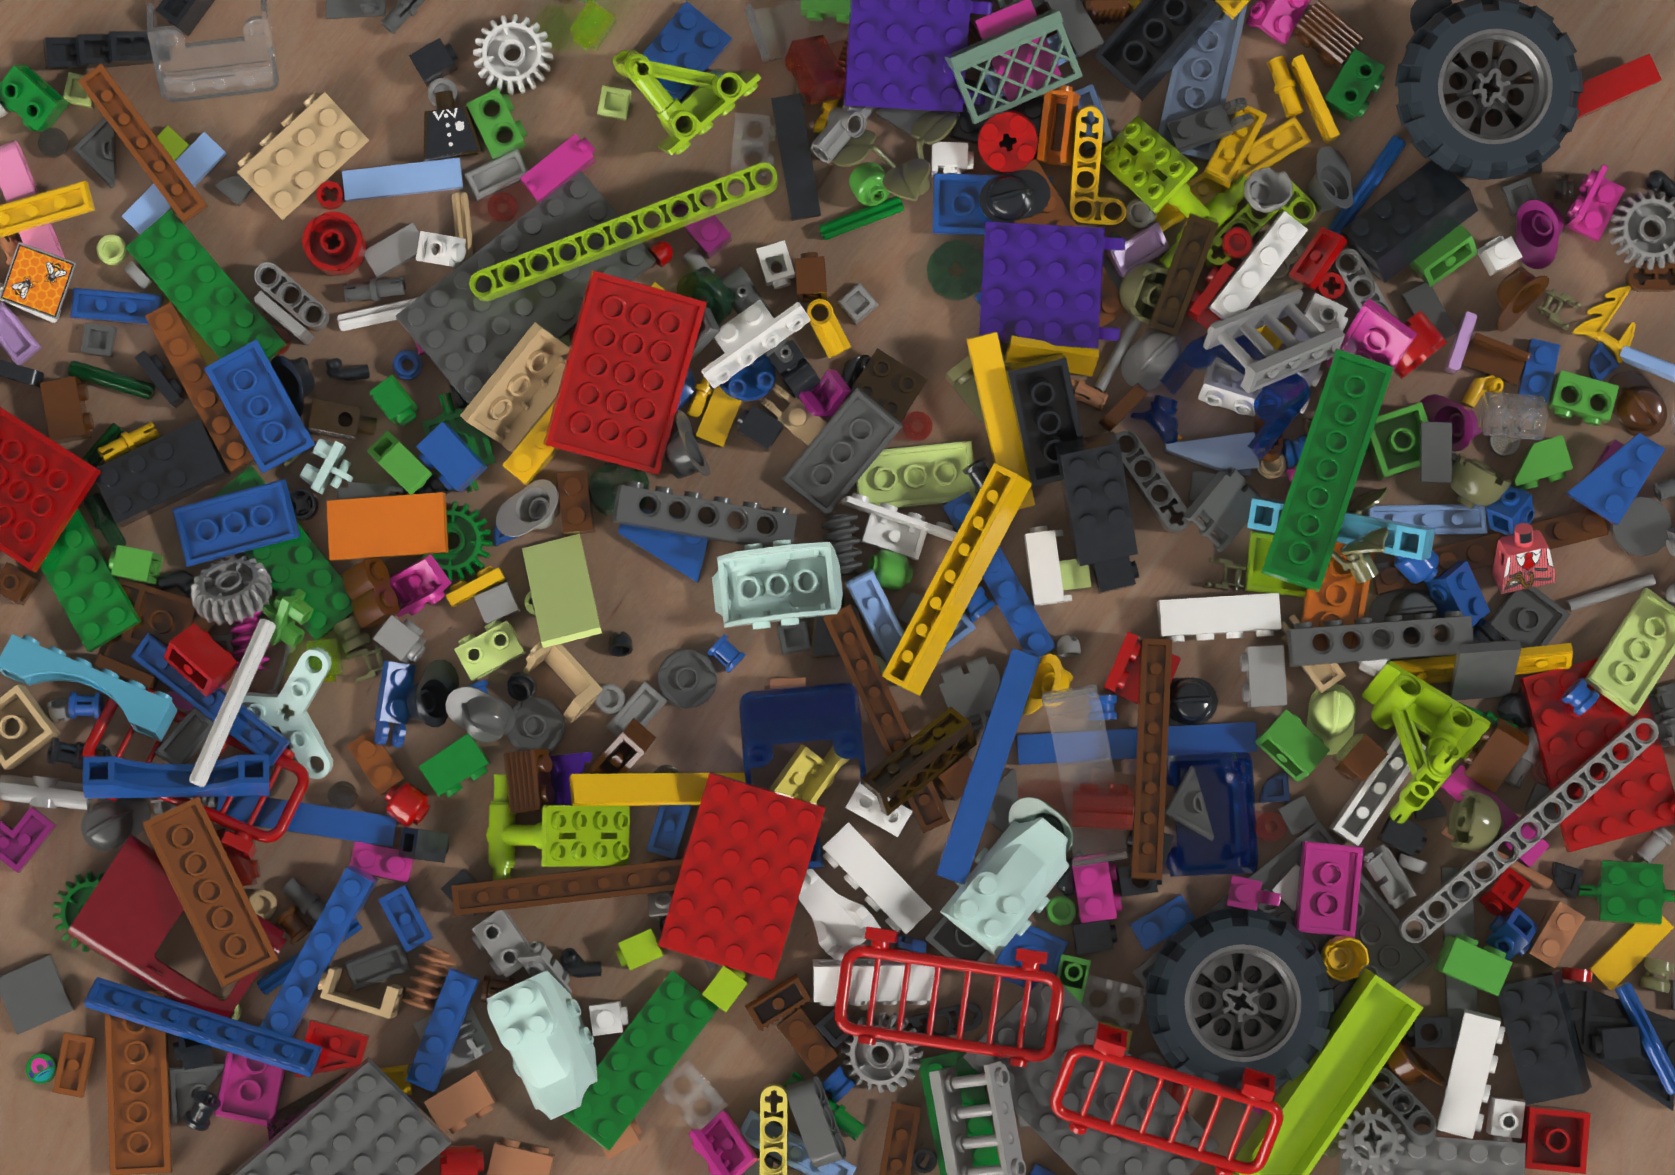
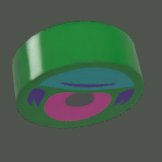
M36 1054L28 1060L26 1074L34 1083L44 1084L50 1082L56 1076L57 1061L50 1054Z

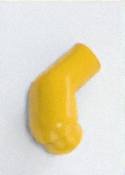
M1493 375L1475 378L1461 403L1474 409L1481 396L1500 393L1504 388L1503 380Z

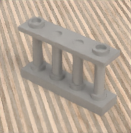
M1300 288L1290 293H1283L1278 298L1225 320L1215 321L1207 330L1208 334L1203 347L1208 350L1222 344L1245 368L1241 387L1248 394L1334 357L1336 349L1341 347L1345 334L1338 327L1327 332H1321L1298 309L1303 295V291ZM1289 316L1311 339L1304 342L1298 341L1279 320ZM1267 325L1288 348L1283 351H1276L1256 329ZM1245 335L1266 358L1253 360L1234 339Z
M1005 1060L984 1065L985 1073L957 1076L955 1066L929 1072L947 1175H1026V1165L1022 1157L1009 1084L1010 1075ZM987 1085L990 1103L962 1106L960 1088ZM993 1116L996 1134L968 1137L965 1123L966 1118ZM998 1146L1001 1164L973 1166L970 1149Z

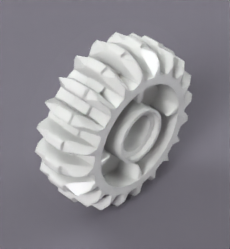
M514 14L512 22L508 23L506 16L502 15L501 25L497 26L496 22L491 20L490 25L493 30L481 29L482 34L486 38H476L475 40L476 44L482 48L473 49V55L480 57L474 61V65L476 68H482L478 73L481 79L488 77L486 81L488 87L493 86L497 82L496 88L499 89L500 93L507 86L509 95L514 94V87H518L520 93L524 94V85L529 83L530 88L534 90L536 88L533 81L535 78L541 82L545 80L544 75L540 72L541 70L550 72V65L544 61L553 60V54L546 52L552 48V44L548 41L543 42L548 35L546 31L538 33L540 25L537 22L529 27L530 19L524 17L520 24L518 16ZM510 49L521 51L520 57L515 61L507 60L505 58L506 53Z

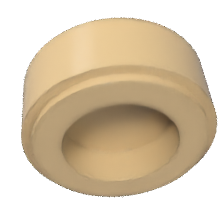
M258 890L249 896L248 899L255 913L264 919H270L277 912L278 900L272 892Z

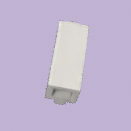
M1047 526L1030 528V533L1024 535L1033 607L1072 601V595H1064L1056 542V537L1064 536L1063 530L1048 531Z

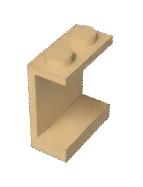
M540 641L531 649V654L526 658L528 663L523 670L524 673L529 674L545 661L575 693L577 697L573 699L563 714L570 723L574 722L590 708L603 691L599 684L562 644L543 648Z
M342 967L329 968L327 973L323 972L318 985V989L322 990L320 998L388 1019L398 1015L402 1002L401 998L404 996L406 987L398 984L387 986L381 1005L336 991L343 970Z

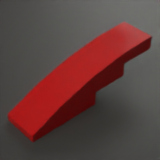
M1650 53L1583 82V93H1579L1577 109L1580 110L1577 120L1662 81Z

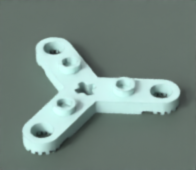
M319 647L308 649L302 654L280 694L247 692L242 703L270 726L279 727L283 736L291 741L289 747L295 754L297 761L306 768L309 777L313 779L325 777L332 770L334 761L307 713L309 705L332 665L329 653ZM310 656L320 658L322 661L321 670L315 671V669L309 666L308 659ZM287 704L290 710H294V713L289 718L286 712H282V709ZM312 756H318L323 760V770L319 771L318 769L315 770L316 768H312L313 766L310 762Z

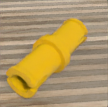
M1279 56L1269 60L1267 66H1269L1275 83L1273 87L1274 92L1280 97L1286 118H1291L1304 112V109L1301 106L1295 89L1297 87L1296 80L1291 78L1285 56Z
M150 421L130 433L125 431L120 434V438L97 448L101 458H104L103 462L107 463L160 438L157 429L153 428L155 427L154 424Z

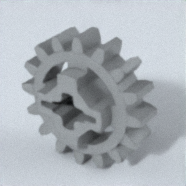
M1367 1107L1363 1116L1356 1110L1353 1113L1354 1121L1351 1119L1345 1121L1344 1125L1348 1129H1340L1339 1136L1345 1139L1339 1141L1338 1148H1346L1342 1158L1343 1160L1352 1159L1350 1168L1353 1169L1360 1165L1361 1174H1365L1367 1168H1372L1373 1174L1377 1175L1379 1167L1388 1172L1390 1170L1389 1162L1397 1165L1399 1157L1395 1153L1403 1154L1405 1147L1398 1143L1405 1140V1135L1397 1134L1401 1124L1396 1123L1392 1125V1114L1384 1118L1382 1117V1109L1379 1108L1376 1114H1371L1369 1107ZM1363 1124V1131L1360 1134L1351 1136L1353 1131ZM1376 1124L1383 1126L1387 1131L1381 1130ZM1369 1130L1373 1140L1377 1141L1374 1152L1370 1142L1366 1141ZM1392 1146L1390 1152L1380 1159L1381 1150ZM1355 1151H1360L1367 1159L1359 1156Z

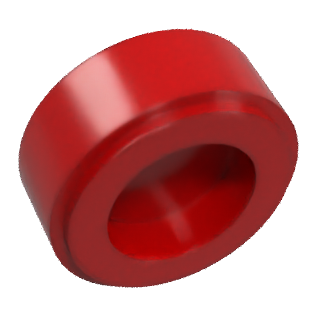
M1240 227L1228 230L1222 239L1223 251L1226 255L1235 259L1246 256L1253 244L1250 233Z
M1564 967L1562 968V978L1592 983L1593 972H1591L1592 970Z

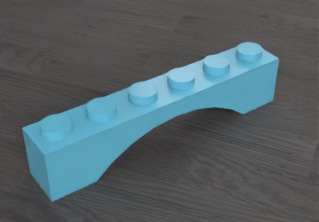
M1266 497L1252 498L1247 528L1275 533L1285 501ZM1346 512L1336 541L1348 544L1370 530L1387 527L1389 534L1385 541L1384 553L1425 560L1431 557L1435 528Z
M11 635L0 656V672L2 675L28 686L43 682L67 681L93 687L109 696L121 707L128 722L136 732L162 742L178 711L172 702V697L161 691H156L155 694L145 690L146 687L143 684L132 679L129 682L118 679L119 675L109 669L103 668L102 671L94 669L90 662L80 657H76L75 660L66 657L64 651L54 646H50L49 649L39 646L40 642L30 636L23 635L20 638L16 635Z

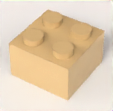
M22 685L14 686L0 697V764L4 769L13 770L48 744L52 737H57L61 734L28 689Z

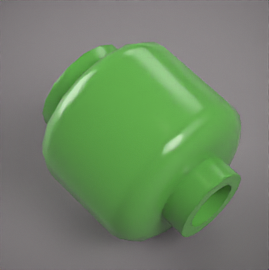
M866 162L860 164L850 174L849 187L859 202L866 206L881 204L890 195V192L885 189L882 182L886 172L877 163Z
M886 549L880 550L876 555L873 554L867 566V571L873 570L881 588L891 591H898L902 589L905 583L909 584L913 575V567L909 566L906 555Z

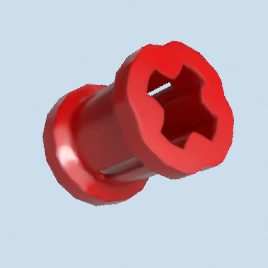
M1326 273L1315 289V293L1334 301L1344 292L1345 282L1337 273ZM1328 281L1331 282L1333 288H1336L1332 294H1328V289L1323 288Z

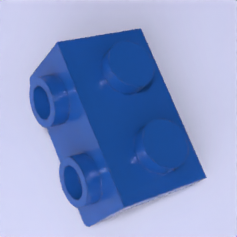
M1467 560L1456 562L1443 575L1434 577L1425 583L1441 618H1445L1444 612L1462 611L1463 616H1471L1473 627L1490 612Z

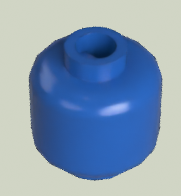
M1433 550L1429 559L1417 560L1396 556L1394 561L1395 567L1411 583L1429 582L1438 572L1436 567L1439 564V557Z

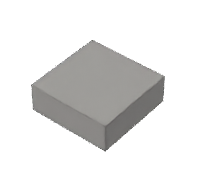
M860 282L837 301V304L856 325L879 306Z

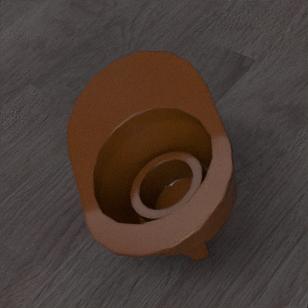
M1518 267L1502 280L1497 289V300L1503 309L1496 325L1498 331L1502 332L1510 328L1527 308L1543 294L1549 284L1547 276L1535 277L1525 268Z
M1627 371L1614 375L1608 383L1618 385L1619 389L1612 413L1633 435L1641 433L1648 437L1658 433L1665 425L1667 419V407L1662 397L1638 373Z
M1402 1038L1383 1066L1390 1070L1404 1085H1415L1428 1078L1440 1086L1445 1087L1447 1085L1440 1072L1415 1052L1404 1038Z

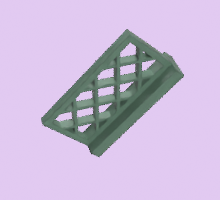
M1051 9L944 56L956 79L973 124L1083 77L1062 24L1064 21L1059 10ZM1057 30L1061 40L1056 52L1042 46L1046 34ZM1039 38L1037 44L1031 42L1032 40ZM1025 43L1036 47L1029 64L1015 58L1019 46ZM1063 47L1067 56L1061 54ZM1040 49L1055 55L1048 71L1034 66ZM1009 50H1012L1010 56L1007 55V54H1004L1005 52H1007V51H1009ZM998 55L1009 59L1002 76L988 70L992 58ZM1059 57L1070 62L1073 70L1072 74L1065 77L1053 74ZM985 61L983 68L977 66V64ZM1013 61L1027 66L1021 83L1007 78ZM971 67L981 71L975 88L965 84L961 75L962 71ZM1032 69L1046 74L1042 87L1038 89L1026 86ZM986 73L1000 78L994 95L980 90ZM1051 77L1058 79L1056 81L1049 83ZM1005 81L1019 86V90L1013 100L1006 101L999 98ZM967 88L973 90L971 97L969 95ZM1024 89L1031 91L1022 95ZM978 93L992 98L988 111L977 115L974 107ZM997 101L1004 103L995 107Z

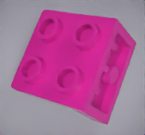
M1605 164L1601 165L1597 170L1592 169L1589 175H1585L1578 188L1582 192L1581 195L1577 197L1576 201L1573 200L1565 214L1569 218L1565 227L1595 242L1600 240L1625 190L1624 187L1604 178L1609 167Z

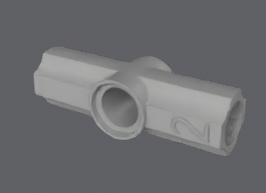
M844 105L843 107L833 108L828 115L827 126L811 144L810 149L813 154L823 162L830 163L851 137L857 138L864 133L867 125L866 119L877 107Z
M1 774L0 800L30 803V806L55 809L57 807H66L78 810H89L92 803V798L84 797L82 783L60 781L58 778L41 776L29 778Z

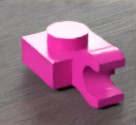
M1232 876L1227 906L1257 911L1258 903L1280 907L1282 895L1262 891V881Z

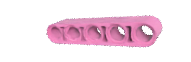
M17 140L0 146V187L7 203L39 194ZM51 223L19 232L24 244L65 258Z

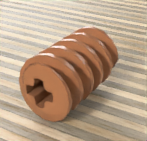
M424 943L423 946L430 952L429 954H419L418 957L425 964L414 966L420 973V976H410L409 979L416 986L406 987L405 991L411 998H401V1000L414 1007L433 1011L436 1003L432 999H438L440 991L437 988H442L445 982L441 977H447L449 972L446 965L455 966L457 961L450 953Z

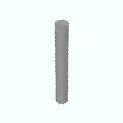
M1131 317L1098 377L1094 388L1102 392L1105 391L1142 321Z
M1648 574L1567 600V606L1571 612L1656 585L1653 574Z

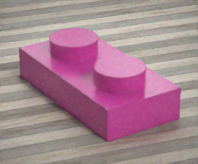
M355 841L350 866L353 865L370 875L409 883L414 859L400 857L399 850Z

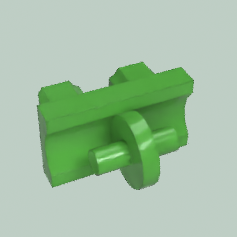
M297 589L294 596L282 597L277 595L275 600L270 599L269 604L263 605V612L268 617L267 620L276 625V629L269 642L272 645L283 641L294 647L303 640L305 632L296 626L295 622L297 621L301 625L308 622L314 609L303 601L306 593L301 589Z

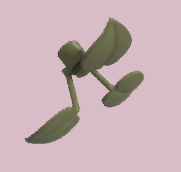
M933 110L918 118L911 129L913 137L918 139L916 142L918 159L902 163L901 166L897 167L876 145H872L876 140V135L870 130H865L860 137H851L832 161L838 166L851 167L862 162L869 155V152L873 151L891 168L885 174L882 181L885 189L895 196L916 202L918 196L926 193L931 187V182L928 179L931 167L929 162L924 160L923 144L924 142L930 145L935 144L945 138L958 121L960 112Z
M1385 487L1367 492L1354 498L1349 502L1346 512L1361 515L1362 511L1377 505L1387 494L1388 488ZM1387 527L1376 528L1346 544L1341 549V553L1348 558L1346 561L1334 550L1332 557L1342 565L1344 571L1350 569L1357 583L1369 581L1379 573L1370 557V552L1385 551V541L1389 531Z

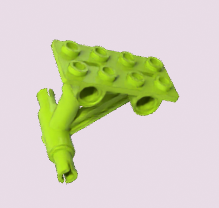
M635 49L622 50L613 57V65L620 75L630 78L657 111L656 116L661 120L663 128L669 134L658 147L669 155L674 153L679 155L691 145L689 140L696 134L701 136L713 126L711 121L718 115L725 116L736 106L734 102L742 95L746 97L754 92L758 87L757 82L761 79L758 73L747 69L738 76L736 73L721 68L713 69L708 73L649 61L645 55L637 53ZM657 78L700 87L680 103L677 98H672ZM724 78H727V86L722 90L721 83ZM682 116V125L676 128V121Z
M1136 116L1101 152L1100 163L1125 187L1132 190L1154 213L1157 214L1168 202L1170 205H1175L1187 218L1190 212L1205 218L1208 216L1216 218L1219 225L1215 236L1221 231L1222 226L1237 212L1236 209L1238 207L1236 205L1244 198V182L1247 178L1241 173L1230 188L1224 193H1217L1204 206L1190 191V187L1187 184L1189 179L1198 171L1197 166L1139 116ZM1183 229L1176 235L1177 242L1158 259L1168 269Z
M1389 660L1366 687L1361 696L1374 705L1371 717L1377 726L1383 729H1391L1395 725L1412 774V779L1400 792V800L1389 812L1392 820H1395L1401 814L1397 823L1402 824L1407 821L1413 811L1421 810L1429 799L1433 797L1435 792L1451 775L1452 765L1459 758L1465 757L1467 752L1489 729L1491 722ZM1418 732L1425 736L1423 745L1426 746L1425 750L1423 749Z
M493 774L494 801H491V804H489V827L486 833L489 843L488 865H490V868H493L492 880L511 878V868H514L516 845L536 846L542 849L543 867L629 865V806L543 805L542 822L536 825L516 824V814H510L506 775Z

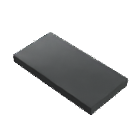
M857 387L781 479L823 514L828 516L899 432L903 424Z

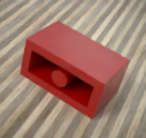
M195 623L169 641L163 657L206 697L232 678L238 663L229 651L224 650L212 639L208 632L202 630Z

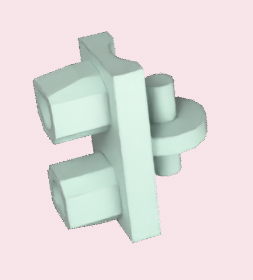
M319 439L313 453L325 459L321 469L307 463L299 477L311 485L310 488L321 495H323L333 474L335 476L330 485L338 489L343 479L351 482L354 477L347 474L351 462L343 459L339 469H337L347 447L338 441L332 443Z

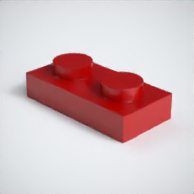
M1321 226L1288 275L1293 281L1315 290L1348 241L1343 235Z

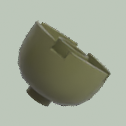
M1153 262L1140 263L1132 267L1125 274L1120 284L1119 297L1122 306L1129 315L1149 324L1168 273V268Z
M1459 453L1452 465V479L1450 483L1452 489L1459 495L1457 501L1469 508H1473L1475 504L1489 506L1500 500L1501 496L1511 485V480L1501 481L1502 473L1475 458L1471 463L1465 461L1464 459L1467 455Z
M1466 789L1459 794L1464 796L1461 802H1454L1448 823V835L1454 836L1455 842H1450L1451 846L1466 851H1478L1490 846L1497 836L1501 835L1504 821L1501 819V812L1497 803L1491 797L1478 791Z

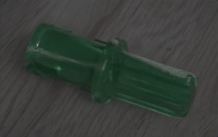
M96 493L86 498L83 504L95 522L94 527L96 530H101L111 549L116 551L117 545L125 546L126 540L116 525L101 494Z

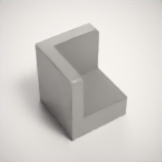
M507 582L474 596L485 623H491L506 615L512 616L521 612L512 589Z

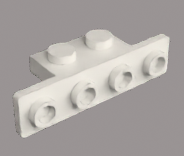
M758 300L720 327V332L714 338L724 351V354L703 368L701 372L710 385L716 388L728 381L730 377L744 367L751 365L768 350L775 348L788 336L799 331L811 319L799 302L773 318L762 301Z
M853 493L852 497L846 496L842 502V505L869 513L861 539L862 543L904 554L916 561L919 560L927 533L952 542L957 532L953 531L954 527L943 522H937L934 525L925 522L926 517L913 512H909L908 516L898 513L897 507L887 503H881L880 506L869 503L870 498Z

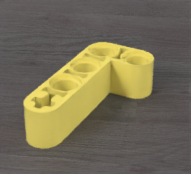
M775 1083L764 1087L760 1097V1175H787L788 1098L784 1087ZM773 1090L777 1091L778 1096L783 1097V1100L777 1102V1112L783 1111V1116L778 1114L764 1115V1111L771 1113V1102L765 1100V1096H770ZM770 1121H777L782 1125V1132L775 1137L769 1136L765 1131L766 1124ZM772 1151L778 1152L782 1156L781 1164L777 1167L767 1165L765 1162L767 1153Z

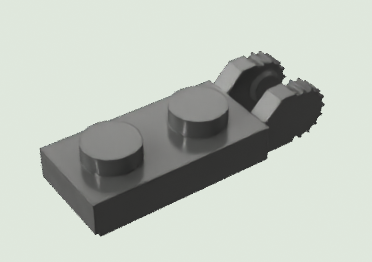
M1240 97L1227 102L1225 105L1220 104L1167 123V130L1174 147L1178 151L1184 152L1232 135L1234 131L1249 126L1254 122V118L1250 113L1237 116L1229 121L1227 116L1247 107L1246 99Z

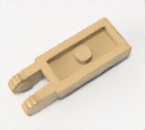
M776 384L772 390L779 398L785 400L789 406L782 413L770 400L764 398L760 404L773 414L778 421L783 423L787 430L809 446L827 422L820 416L810 414L805 409L803 402L799 399L797 400L796 397L793 398L787 391Z

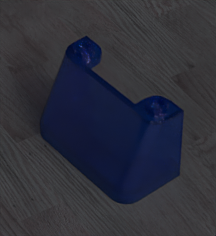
M1247 752L1167 756L1166 782L1169 786H1174V793L1190 765L1195 768L1214 839L1211 841L1176 821L1177 846L1172 847L1166 860L1167 868L1170 870V877L1255 872L1258 867L1253 763L1250 754Z

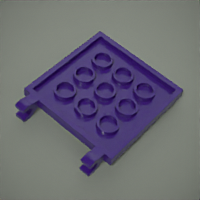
M851 0L844 105L963 112L964 99L944 56L968 46L970 13L992 15V2L971 0ZM966 70L961 72L964 82ZM968 91V92H969V95H970V97H971L973 91ZM978 93L974 104L985 105L986 96Z
M986 221L979 335L995 331L998 334L999 342L1009 343L1011 336L1046 341L1055 346L1098 348L1099 339L1120 340V328L1100 327L1104 249L1123 251L1125 250L1126 238L1105 237V228Z

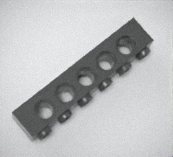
M626 481V485L617 487L612 523L740 545L762 543L763 548L773 547V541L791 540V544H793L797 515L789 514L790 509L772 506L771 511L760 509L761 504L743 501L742 506L731 504L732 499L714 496L713 501L702 499L703 494L685 491L684 496L673 494L672 488L655 486V491L643 489V483ZM642 498H648L652 501L654 507L650 514H645L641 511L639 503ZM672 503H677L682 507L683 514L680 519H674L669 514V506ZM701 508H706L711 512L712 519L709 524H704L699 520L698 513ZM730 513H735L740 517L741 524L738 529H733L728 525L727 519ZM760 518H764L769 522L770 529L767 534H762L757 529V521Z
M1462 611L1444 612L1445 618L1433 619L1432 613L1415 614L1414 620L1403 621L1402 615L1384 617V622L1373 623L1372 618L1354 619V625H1343L1342 620L1324 621V627L1313 628L1312 622L1295 623L1294 629L1287 631L1290 667L1455 655L1460 644L1474 643L1471 616H1463ZM1436 626H1442L1447 631V638L1444 642H1438L1434 638L1433 630ZM1406 628L1413 629L1417 634V640L1413 645L1406 643L1403 639V632ZM1376 630L1383 631L1387 636V643L1383 647H1379L1373 642V634ZM1347 632L1353 633L1357 638V645L1354 649H1348L1343 644L1342 639ZM1315 635H1322L1326 638L1327 648L1324 651H1318L1313 647L1312 640Z

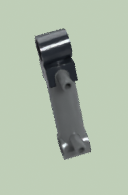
M740 264L715 280L716 285L737 314H740L755 302L761 300L772 317L775 318V315ZM789 336L775 348L765 353L797 400L801 391H811L821 382L794 340Z

